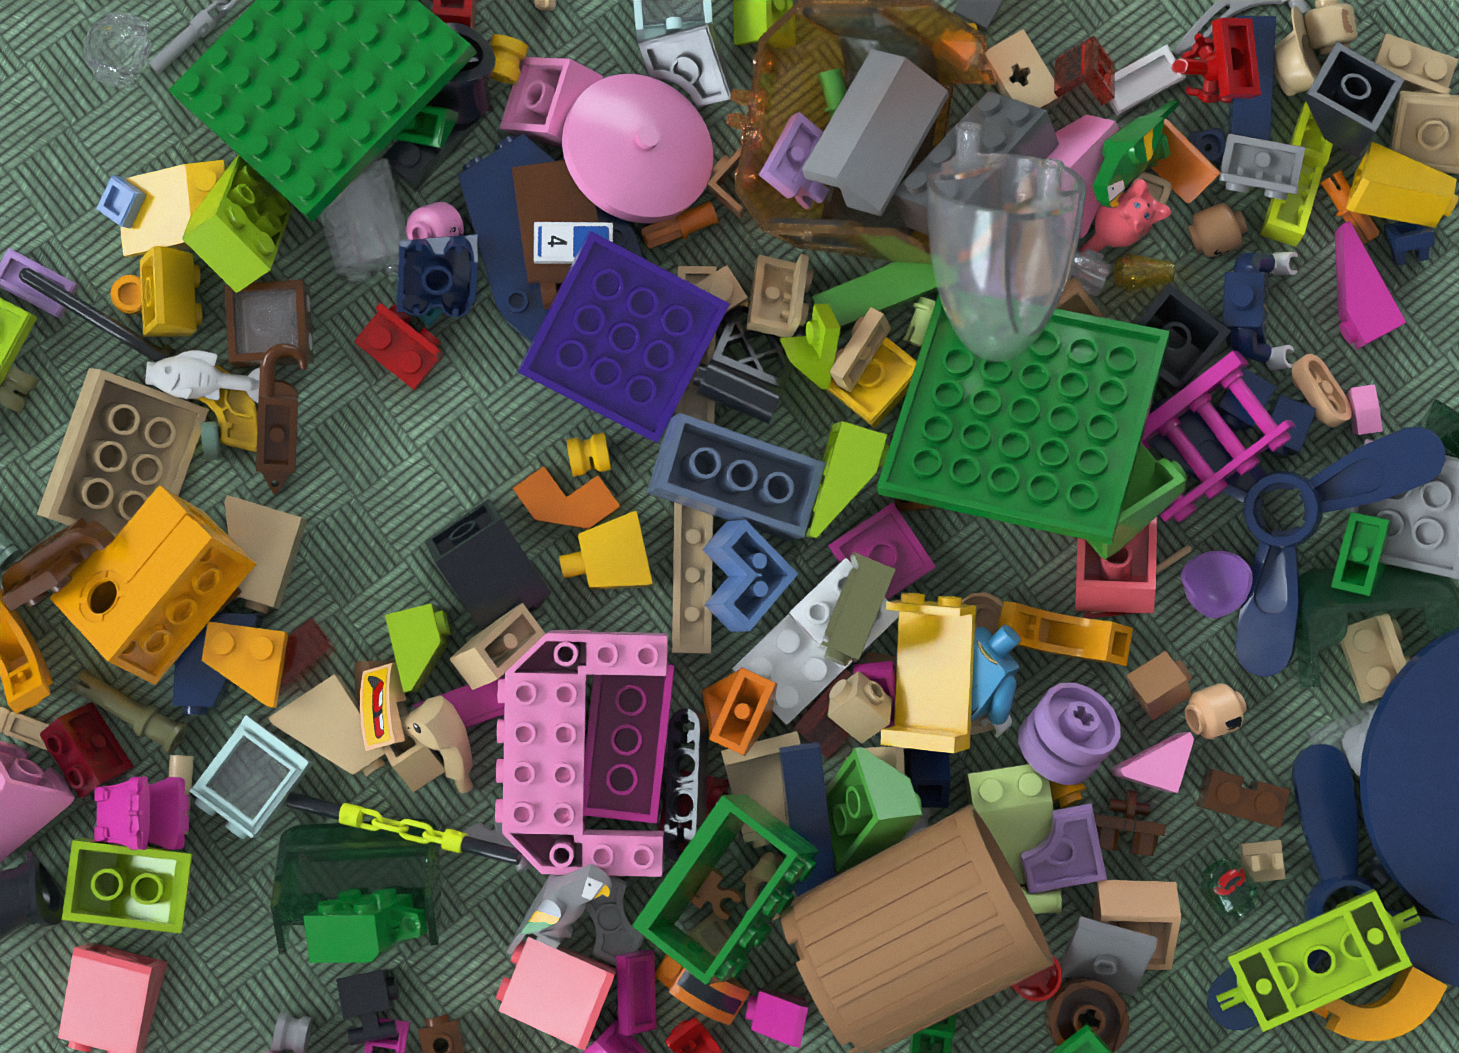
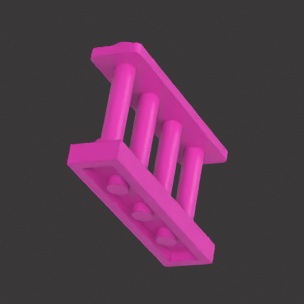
M1238 351L1230 352L1148 416L1141 440L1145 448L1148 450L1151 447L1148 441L1158 433L1162 437L1167 436L1202 482L1185 497L1181 494L1170 504L1171 507L1160 515L1164 522L1171 521L1174 518L1178 523L1185 520L1197 510L1194 503L1205 495L1212 499L1229 486L1225 481L1237 471L1241 476L1260 463L1257 458L1260 453L1268 447L1274 452L1292 438L1288 432L1296 427L1291 420H1285L1280 425H1277L1243 381L1242 377L1244 374L1241 370L1248 365V362ZM1221 385L1224 389L1229 388L1265 435L1247 450L1210 403L1213 399L1209 394ZM1190 409L1193 413L1198 412L1233 458L1231 462L1216 473L1213 472L1179 427L1181 421L1178 418Z

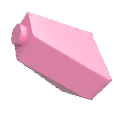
M1086 114L1056 131L1055 134L1059 145L1035 170H1039L1050 223L1058 227L1065 235L1082 239L1087 234L1101 205L1096 199L1092 185L1104 161L1102 155L1104 141L1120 130L1116 121ZM1020 187L1013 194L1016 198H1018Z
M0 741V862L70 806L75 799L62 774L51 767H48L44 772L36 763L28 760L29 752L18 745Z

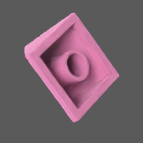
M1191 732L1176 733L1109 769L1113 776L1163 792L1178 793L1194 738Z

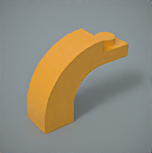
M0 587V676L7 704L15 714H18L26 708L38 705L45 697L51 695L49 685L53 684V680L43 655L16 608L11 611L1 599L5 594Z
M1003 601L1002 612L998 619V630L1003 625H1008L1015 630L1021 640L1016 647L1070 658L1127 666L1133 632L1132 627L1110 621L1053 613L1016 602Z
M1410 966L1399 971L1387 993L1374 1002L1354 1005L1341 999H1336L1312 1010V1012L1325 1019L1329 1012L1332 1013L1325 1028L1337 1034L1360 1041H1384L1404 1035L1423 1023L1435 1010L1448 986Z

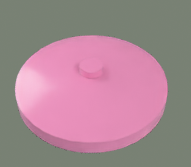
M618 74L601 79L588 87L571 107L564 123L562 133L563 154L574 182L591 202L605 212L620 219L636 223H657L672 219L686 211L698 199L710 180L713 168V146L702 116L683 94L655 78L638 74Z

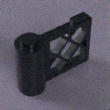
M747 300L724 315L720 323L726 325L715 352L708 365L700 364L692 384L699 387L697 395L769 424L794 365L790 362L789 358L786 360L784 356L786 352L783 346H779L775 335L753 330L744 332L738 318L741 311L748 314L750 301ZM806 324L797 327L795 333L798 336H806ZM734 329L737 335L731 336ZM765 334L772 350L755 355L748 340ZM741 343L748 358L736 361L722 354L725 347ZM776 357L783 370L780 378L765 373L759 362Z

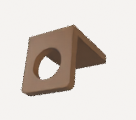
M743 146L731 158L724 155L711 170L714 176L707 183V191L738 219L743 217L744 208L726 193L720 185L745 159L747 149Z

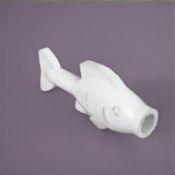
M189 350L157 362L148 361L145 384L154 385L167 394L185 399H197L205 396L208 399L218 400L220 399L219 389L221 388L247 391L249 397L258 403L260 367L251 371L248 376L222 373L215 367L218 358L216 353Z

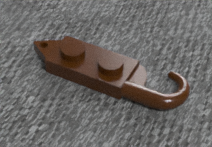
M288 343L276 344L270 347L263 354L260 362L256 471L262 473L273 494H277L290 473H295L299 395L297 389L292 384L275 379L276 361L283 355H291L297 359L301 370L307 369V358L303 351L295 345ZM276 480L279 483L275 485L272 483V481Z

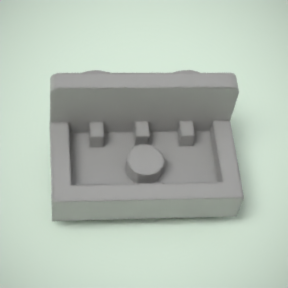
M1228 133L1218 179L1226 181L1225 189L1248 193L1249 187L1254 186L1265 188L1264 196L1287 200L1288 193L1297 194L1298 181L1306 147Z

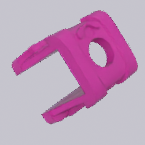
M141 776L131 777L128 781L116 785L95 787L94 801H97V827H94V842L118 843L129 847L131 850H146L148 843L156 844L167 850L182 849L185 844L184 832L189 829V815H186V811H189V795L184 793L185 780L181 777H167L164 780L149 785L147 777Z

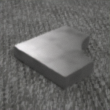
M712 22L648 38L638 43L649 77L657 80L664 79L678 84L690 94L696 107L732 99L735 96Z

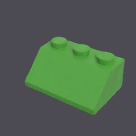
M863 747L854 748L825 788L833 859L837 873L845 872L899 843L922 815L921 800L919 795L914 792L910 778Z

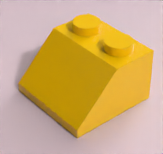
M152 246L139 260L143 337H190L197 331V326L202 324L201 303L195 302V288L200 286L199 265H194L193 253L164 246Z

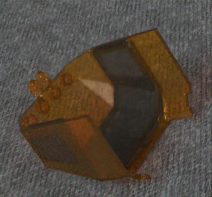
M798 0L759 38L758 49L753 59L754 74L751 90L736 89L731 91L730 100L736 104L748 106L747 116L741 113L728 114L726 124L731 127L743 130L741 134L742 148L739 166L735 171L736 194L762 231L799 249L894 262L949 265L956 256L954 251L956 246L906 227L893 196L882 216L847 207L840 188L823 184L829 189L824 201L817 203L814 200L811 207L805 209L796 201L795 196L787 199L759 174L792 115L800 112L821 131L824 132L831 119L829 112H824V108H827L817 74L842 67V75L846 90L848 91L871 49L906 57L949 92L948 99L901 180V184L946 136L954 84H995L992 70H985L982 54H985L988 50L985 36L934 0Z

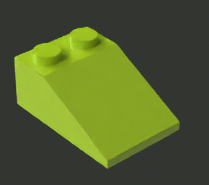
M843 421L832 424L822 462H825V467L805 537L817 538L877 473L878 468L884 466L890 445L885 444L887 434Z
M80 837L72 840L62 920L182 934L193 854L147 846L146 850H131L129 847L118 843L94 842L92 838Z

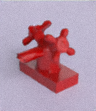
M1221 17L1212 21L1213 38L1204 37L1201 33L1195 34L1194 39L1196 42L1193 44L1192 50L1183 53L1182 59L1175 60L1171 66L1175 74L1202 75L1204 78L1203 88L1186 86V94L1198 96L1199 100L1204 103H1216L1217 101L1230 103L1233 98L1252 99L1261 95L1253 20L1250 18Z

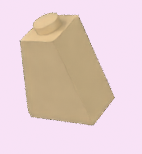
M227 495L225 510L228 535L257 564L239 585L242 592L237 597L246 599L244 607L266 614L269 606L280 609L307 520Z
M332 675L268 717L272 725L352 775H358L363 772L368 777L386 765L382 759L386 756L382 747L368 751L365 750L360 706L340 675Z

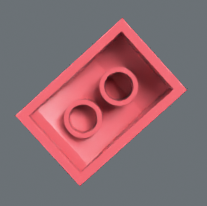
M1157 517L1119 552L1108 559L1100 557L1087 540L1077 538L1075 611L1154 614Z

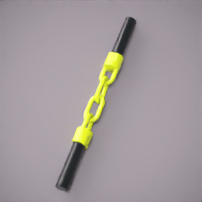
M293 792L289 793L286 800L288 808L339 820L340 824L370 831L384 829L396 832L406 840L421 844L439 843L442 849L460 854L467 852L514 865H519L522 858V853L517 848L469 837L467 833L449 828L445 832L433 830L429 824L411 819L397 821L385 818L375 810L350 803H343L341 805ZM365 814L376 817L372 820V825L363 823ZM409 825L425 829L426 831L422 834L423 838L405 833L409 830Z

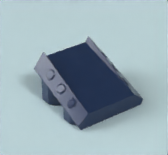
M478 234L400 240L397 313L406 312L410 315L422 316L428 313L429 310L442 309L450 317L466 315L471 306H474L476 302Z

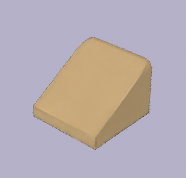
M712 912L686 934L701 944L714 957H717L733 932L723 919Z

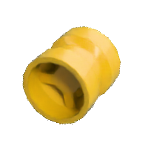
M492 35L489 45L495 55V67L489 78L507 84H518L521 75L519 65L521 60L526 58L529 46L509 36Z
M605 432L593 434L590 439L585 440L579 437L566 439L573 477L585 475L588 470L593 469L599 472L611 470Z

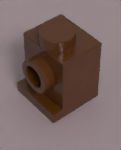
M448 1013L425 1019L426 1026L418 1029L423 1053H467L460 1018L449 1020ZM437 1038H444L448 1041L449 1048L447 1051L439 1052L435 1048L434 1043Z

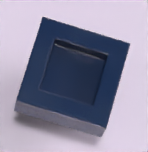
M1407 222L1384 225L1385 240L1389 244L1393 261L1397 265L1405 264L1406 252L1415 249V255L1420 261L1428 260L1430 246L1435 245L1434 231L1431 227Z

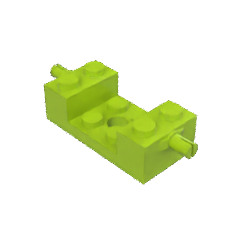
M1369 890L1338 904L1337 908L1266 940L1263 938L1228 954V960L1236 974L1237 987L1216 995L1217 1000L1220 1003L1234 997L1220 1004L1223 1011L1245 1001L1253 1010L1262 1031L1265 1032L1412 966L1401 943L1399 931L1421 923V919L1417 915L1403 921L1418 914L1414 906L1392 917L1385 910L1376 890ZM1321 949L1329 953L1331 965L1328 970L1317 973L1308 967L1307 959L1312 951Z

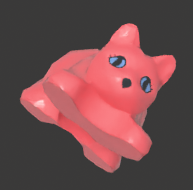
M1135 180L1127 192H1122L1120 195L1118 207L1109 208L1100 205L1094 217L1095 233L1079 249L1075 255V262H1083L1107 246L1128 247L1140 240V237L1149 233L1152 224L1170 216L1171 209L1167 205L1159 203L1150 195L1148 184L1144 180Z

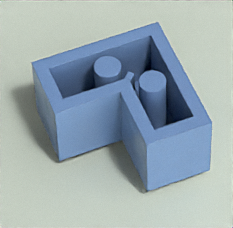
M746 519L726 521L702 549L728 576L706 602L705 606L730 632L751 631L798 575Z

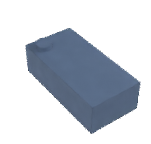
M679 413L670 418L666 426L647 493L729 521L746 519L756 530L793 541L805 537L825 462Z

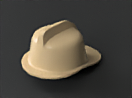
M1293 6L1291 10L1293 31L1275 46L1273 73L1283 92L1288 96L1308 91L1322 68L1314 49L1309 47L1304 17L1297 6Z

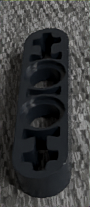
M687 708L679 709L673 713L668 726L664 848L668 858L674 862L683 853V850L678 848L679 842L691 841L706 820L708 720L700 711ZM689 721L694 722V730L683 731V724H688ZM681 744H695V749L681 748ZM690 755L695 761V768L690 776L684 777L680 772V762L685 756ZM684 795H689L693 800V810L688 816L683 817L678 810V804ZM679 822L692 824V829L678 828Z

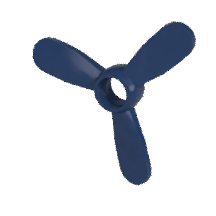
M1172 397L1162 398L1152 404L1149 415ZM1190 409L1178 418L1181 421L1179 427L1214 473L1233 460L1198 412L1193 413ZM1421 426L1405 427L1353 450L1311 479L1288 471H1275L1266 474L1259 465H1256L1242 476L1237 471L1225 480L1229 486L1222 492L1244 502L1243 516L1248 530L1260 541L1251 567L1253 576L1251 590L1240 609L1235 643L1237 659L1246 671L1256 676L1268 677L1281 673L1289 666L1293 658L1300 608L1297 546L1304 544L1317 532L1322 522L1323 513L1379 502L1426 484L1439 475L1446 461L1445 447L1440 437L1432 430ZM1158 433L1149 440V443L1155 450L1168 460L1178 462L1186 473L1200 481L1167 436L1162 437ZM1297 487L1302 492L1299 496L1304 503L1305 512L1303 520L1306 521L1302 528L1296 526L1287 531L1273 529L1271 532L1268 531L1265 527L1267 523L1262 513L1263 494L1265 492L1269 494L1276 489L1283 488L1294 490Z
M1313 744L1302 749L1293 761L1291 775L1301 827L1320 880L1310 888L1304 901L1305 920L1294 926L1323 914L1326 902L1341 887H1345V890L1354 892L1357 895L1374 889L1385 910L1392 917L1404 912L1386 908L1380 891L1370 880L1358 875V814L1351 769L1345 755L1336 747L1327 744ZM1415 914L1404 919L1403 921H1406L1417 915L1421 919V923L1399 931L1401 943L1412 966L1431 977L1459 988V926L1438 917ZM1321 949L1312 951L1307 959L1308 967L1313 971L1328 952ZM1230 966L1214 980L1208 989L1206 1003L1209 1013L1216 1023L1226 1029L1242 1031L1259 1023L1253 1010L1244 1001L1223 1011L1220 1004L1234 997L1220 1003L1216 995L1237 987L1236 974L1232 966Z

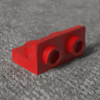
M380 303L375 308L378 312L354 340V343L416 391L444 357L441 350L437 348L441 341L425 328H422L419 333L407 324L411 318L405 312L397 313L396 305L392 304L388 309Z

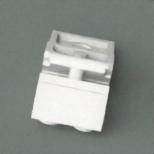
M847 558L830 572L776 627L732 668L736 672L743 667L778 683L773 712L786 725L852 663L849 660L848 665L843 666L825 659L826 651L818 648L822 641H828L823 639V635L847 576L853 567ZM885 597L863 651L899 617L898 611L886 610V602L889 601Z

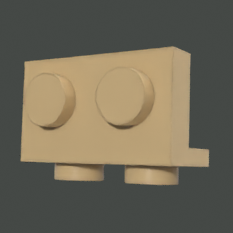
M801 254L796 263L758 255L754 267L746 329L780 337H792L798 326L805 325L809 304L803 303L804 293H808L813 278V270L808 269L809 255Z

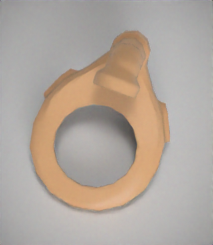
M767 852L760 858L759 863L743 877L742 881L746 883L745 899L748 908H751L758 898V887L761 882H769L784 861L781 855ZM777 913L773 920L778 919L781 915Z

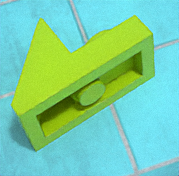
M829 303L814 305L812 319L806 324V336L780 338L790 362L821 389H829L832 377L830 370L834 365L841 328Z

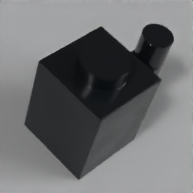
M388 969L336 979L343 1018L361 1015L363 1027L348 1030L350 1045L398 1036L396 1021L380 1023L378 1011L395 1008L394 1000L399 999V988L395 975L389 976Z

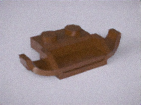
M83 517L35 545L3 574L2 586L5 595L1 599L11 611L24 603L32 607L49 593L48 589L52 593H56L72 580L69 573L79 563L86 560L96 548L99 551L106 548L115 537L105 526L97 521L87 523Z

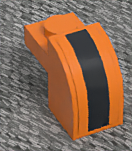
M667 954L655 971V978L670 989V994L699 1013L729 1026L750 994L749 990L733 978L725 982L705 985Z

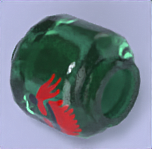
M1222 858L1212 863L1201 873L1200 876L1203 880L1200 883L1199 891L1218 916L1234 915L1238 919L1248 914L1255 907L1253 900L1258 894L1259 887L1241 862L1237 860L1228 861L1227 858Z

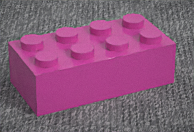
M668 665L666 676L594 674L584 757L583 815L658 823L675 665Z

